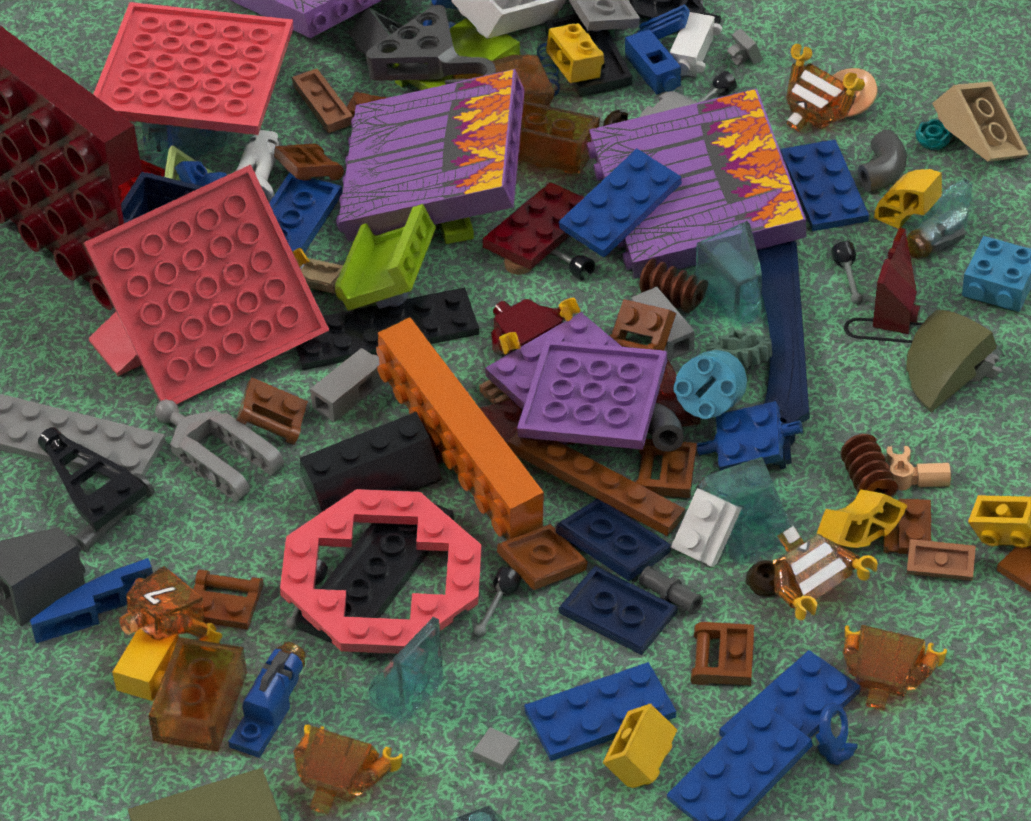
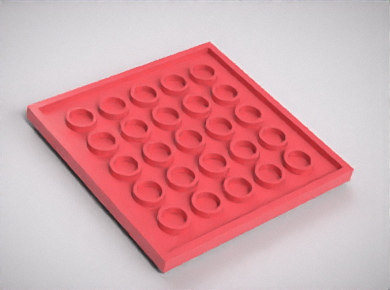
M130 2L93 95L131 122L258 135L293 31V19Z
M251 164L83 243L159 401L168 399L176 404L183 402L329 331Z

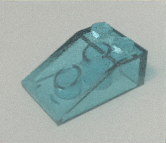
M433 616L390 661L380 675H377L370 683L369 696L371 707L401 725L415 713L444 681L439 619Z

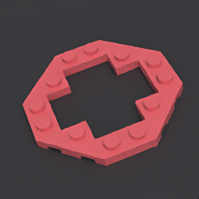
M356 489L286 536L280 594L289 604L293 603L302 611V616L318 631L323 630L340 651L409 654L419 647V642L430 634L434 636L453 622V618L464 610L469 611L478 605L481 544L421 492ZM354 522L418 525L416 550L448 551L445 595L412 593L410 619L345 617L346 590L314 589L319 546L352 547Z

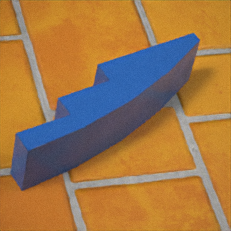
M149 558L118 568L85 583L41 611L30 620L35 642H43L100 624L98 619L99 613L128 605L126 595L140 591L139 586L141 583L155 586Z

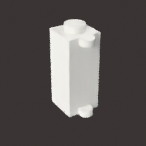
M690 12L686 27L679 31L670 54L681 66V76L689 75L696 77L697 73L704 72L706 65L703 60L714 35H720L722 31V26L714 23V16Z

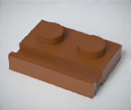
M898 499V501L907 504V508L896 527L887 536H883V553L896 552L898 554H908L910 539L931 541V500Z

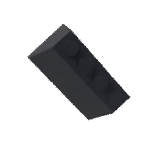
M417 412L300 457V475L319 514L356 489L386 491L401 489L414 492L442 480L430 437Z

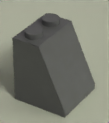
M59 527L0 541V605L20 626L29 622L56 600L85 584L83 574L86 570L80 561L79 552H81V547L72 535L67 536Z

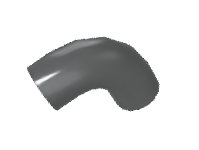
M893 130L880 131L873 137L870 146L878 158L861 164L858 167L860 183L867 192L881 189L895 182L905 170L907 152L902 141Z
M656 403L648 433L652 434V441L657 449L667 452L676 450L681 446L684 439L682 424L672 410Z

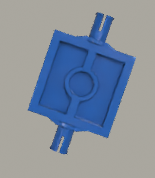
M776 401L722 413L716 416L717 432L715 439L697 443V451L699 456L717 452L719 469L723 474L783 461L782 447L785 437L799 433L802 434V422L798 420L782 424L780 420V407Z

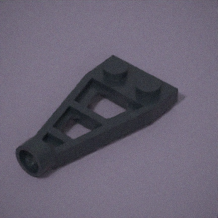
M50 427L41 433L38 445L49 455L77 512L96 531L147 494L145 486L126 468L68 439L56 427ZM77 457L87 462L85 466L72 475L65 467ZM96 473L111 479L89 496L84 493L81 487L83 482Z

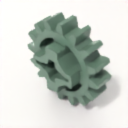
M731 330L727 335H720L718 339H710V343L705 344L706 352L720 350L735 356L745 370L749 369V366L753 364L759 365L760 361H768V357H772L771 338H766V335L757 336V333L754 331Z

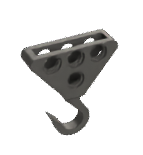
M442 5L431 6L366 52L369 77L374 81L442 79L445 76L475 73L485 76L496 73L495 65L486 58L463 57L456 54L445 7ZM425 20H432V25L423 26L421 23ZM408 33L416 34L412 39L401 38ZM387 47L397 48L392 53L382 52ZM399 63L397 67L387 68V64ZM468 79L445 80V84H451Z

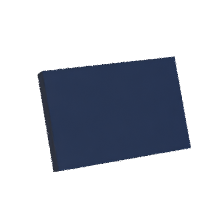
M599 499L594 500L557 523L556 526L557 534L627 581L638 576L646 567L653 566L671 552V544Z
M597 566L590 570L559 607V613L640 655H643L678 612L677 606Z

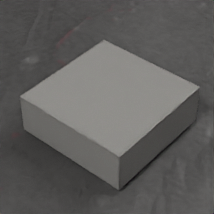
M490 727L474 748L473 758L503 771L520 747V740Z

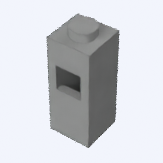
M658 287L631 297V301L670 309L676 313L664 351H667L668 361L694 351L695 331Z
M363 348L359 349L310 388L312 408L333 422L337 421L384 383L377 370V366L380 365L379 357L370 354Z

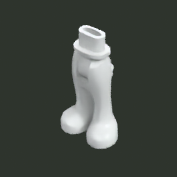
M260 130L259 134L252 136L249 143L245 145L236 171L251 164L268 202H270L274 192L268 183V177L276 162L274 149L275 146H279L278 134L273 131Z

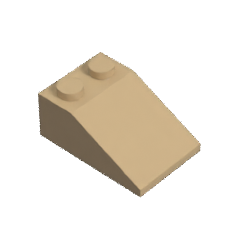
M992 81L953 85L932 103L944 127L986 161L1014 159L1029 155Z

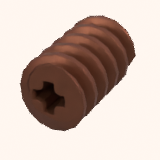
M652 258L642 270L639 287L641 293L658 287L675 308L679 309L681 307L684 312L690 313L702 302L708 288V281L702 279L697 285L698 278L696 275H691L687 280V271L682 270L677 275V267L671 266L667 270V264L662 261L656 267V258Z
M859 434L847 440L842 446L840 455L845 463L846 470L849 472V477L853 481V486L857 490V494L861 489L883 493L890 497L895 496L898 491V484L894 480V475L890 471V466L886 462L884 454L881 452V447L876 443L877 439L870 434Z

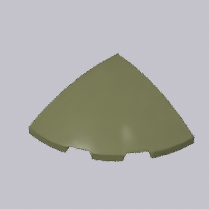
M935 310L923 322L914 335L907 354L906 363L911 388L919 401L930 412H933L977 375L975 366L997 349L993 332L965 316L946 310Z

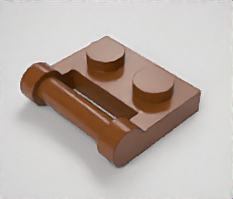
M318 144L275 146L274 157L296 179L307 181L311 180L312 177L328 176L331 180L336 181L342 178L344 174V168L338 162L329 159L324 154L323 148Z
M623 299L612 334L609 336L622 347L664 351L676 313L670 309ZM627 333L652 338L650 344L644 345L625 339Z
M251 377L247 383L236 421L242 424L247 422L281 436L285 438V442L295 445L301 432L300 427L308 401Z
M646 439L643 450H639L642 457L638 480L635 482L660 496L690 498L697 443L683 442L676 450L667 452L657 449L652 439ZM657 455H663L660 480L651 479L654 457Z
M199 569L196 574L193 591L184 612V618L194 622L212 623L214 625L248 630L263 589V579L252 577L251 580L213 575L208 570ZM207 587L246 592L248 594L247 597L210 592L206 591Z
M717 622L697 623L694 627V638L697 642L695 668L691 670V683L696 685L714 683L751 686L754 625ZM720 639L718 667H708L710 640Z

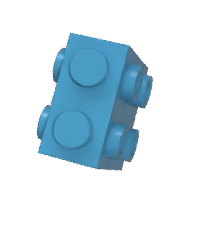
M983 236L964 273L962 296L1020 312L1031 289V249Z

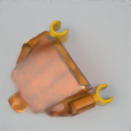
M846 625L842 653L849 673L857 678V684L869 689L865 705L885 710L889 694L905 697L908 690H915L932 675L936 667L944 663L947 649L944 648L943 652L933 651L934 643H929L926 650L924 639L866 625H861L859 632H851L850 626Z
M309 724L304 726V736L293 751L297 774L301 778V782L308 789L315 791L309 808L326 815L329 814L335 797L352 802L356 796L362 795L388 772L400 769L403 754L400 753L399 756L394 758L390 757L392 748L385 747L382 757L378 758L380 754L372 744L324 730V726L317 728L311 727Z

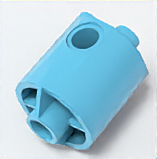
M720 350L703 352L685 363L678 372L673 387L677 400L684 410L696 417L709 419L719 416L737 404L744 395L747 384L745 368L738 358L728 352Z

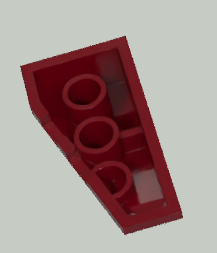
M899 227L893 240L892 248L888 251V259L884 260L877 281L873 327L909 334L912 322H918L921 305H916L917 290L906 230Z

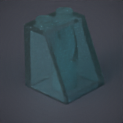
M745 221L698 242L696 247L697 285L702 279L708 281L705 295L735 327L743 323L754 322L761 315L762 271L750 223Z

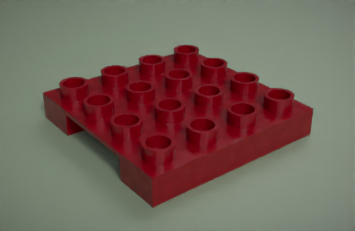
M0 26V224L10 219L18 225L22 239L31 250L38 252L43 248L48 249L53 253L54 260L65 277L74 281L82 276L90 283L92 293L97 301L105 309L111 310L114 306L83 243L124 224L118 186L142 172L135 126Z

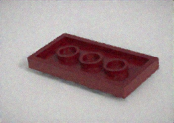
M549 182L483 237L482 247L531 270L570 237L569 234L560 229L559 221L584 196Z

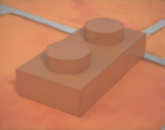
M910 539L906 574L972 581L976 546Z

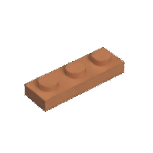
M317 68L292 77L294 88L328 133L352 125L353 115Z

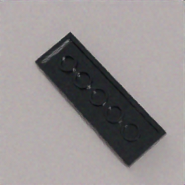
M465 287L409 298L396 307L387 306L379 309L377 305L323 316L329 331L296 346L302 370L344 362L361 348L372 355H377L378 332L409 317L430 344L479 335V326Z
M435 504L454 520V512L452 510ZM371 523L320 588L324 590H346L345 617L380 618L430 552L428 550H416L418 525ZM301 612L296 619L297 628L332 643V639L323 630L318 631L302 616Z

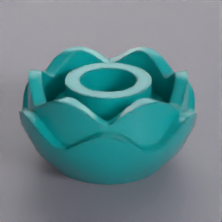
M938 119L922 122L916 130L918 143L928 150L944 148L952 137V133Z

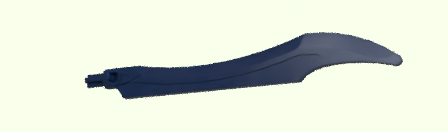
M793 240L744 253L754 272L763 297L772 342V357H770V371L765 403L777 402L780 407V420L782 424L798 420L804 422L810 419L797 242ZM795 435L785 437L782 447L783 461L774 462L773 465H779L780 469H785L786 464L792 463L791 445L795 442Z

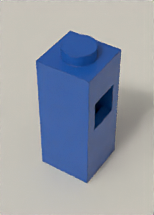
M650 29L625 37V57L656 95L665 91H673L681 86V66Z

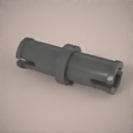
M651 566L646 567L639 577V584L659 594L661 599L667 602L671 601L682 607L690 614H695L702 606L703 596L684 587L682 582L675 577L669 578Z

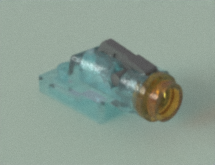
M966 178L961 179L943 191L938 201L925 215H922V223L907 236L909 252L913 258L930 257L948 245L965 238V230L968 228L969 220L968 207L972 201V182Z

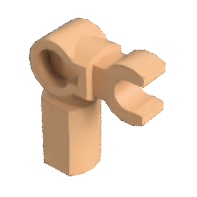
M892 446L887 447L886 460L889 463L890 471L894 475V480L898 484V490H907L912 485H917L918 487L950 486L951 471L949 463L917 464L916 467H913L910 464L911 451L908 446H904L903 454H895L892 451Z

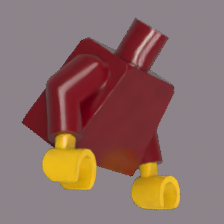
M568 298L562 301L557 308L541 306L530 299H524L512 307L505 301L497 303L493 309V315L495 316L493 319L494 330L491 332L493 352L497 355L510 354L563 323V321H570L573 318V314L581 312L576 299Z

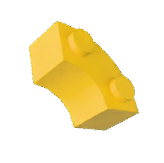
M921 169L904 174L878 202L874 219L899 229L913 214L925 215L942 196V172L932 169Z
M860 489L855 500L847 507L839 510L825 509L815 539L852 548L869 546L870 542L881 536H887L896 527L907 508V504L883 493Z

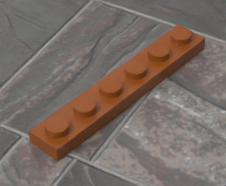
M518 432L508 441V446L518 457L666 536L684 518L685 508L559 441L518 437Z

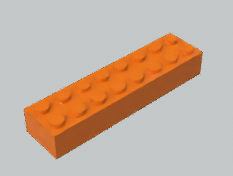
M409 317L378 332L376 352L380 364L377 366L379 376L383 382H389L397 401L407 406L409 414L417 412L430 437L432 447L439 449L447 468H453L457 473L462 488L472 493L479 511L489 516L496 534L500 537L504 535L509 540L543 527V490L414 321Z

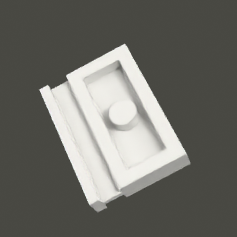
M697 488L671 548L714 567L718 563L742 508Z

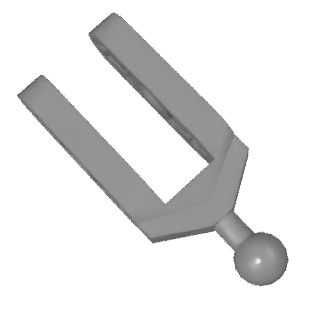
M165 399L156 405L155 416L162 423L168 424L172 422L177 426L170 443L172 453L204 479L207 477L214 482V487L235 502L250 492L249 484L237 470L198 443L209 433L215 435L270 476L284 466L281 453L272 444L227 413L221 414L219 411L213 410L184 417L179 413V407L172 400Z

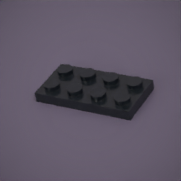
M577 14L545 21L547 35L550 28L579 23L604 54V64L601 68L600 78L573 83L579 97L632 85V75L608 30L587 31Z

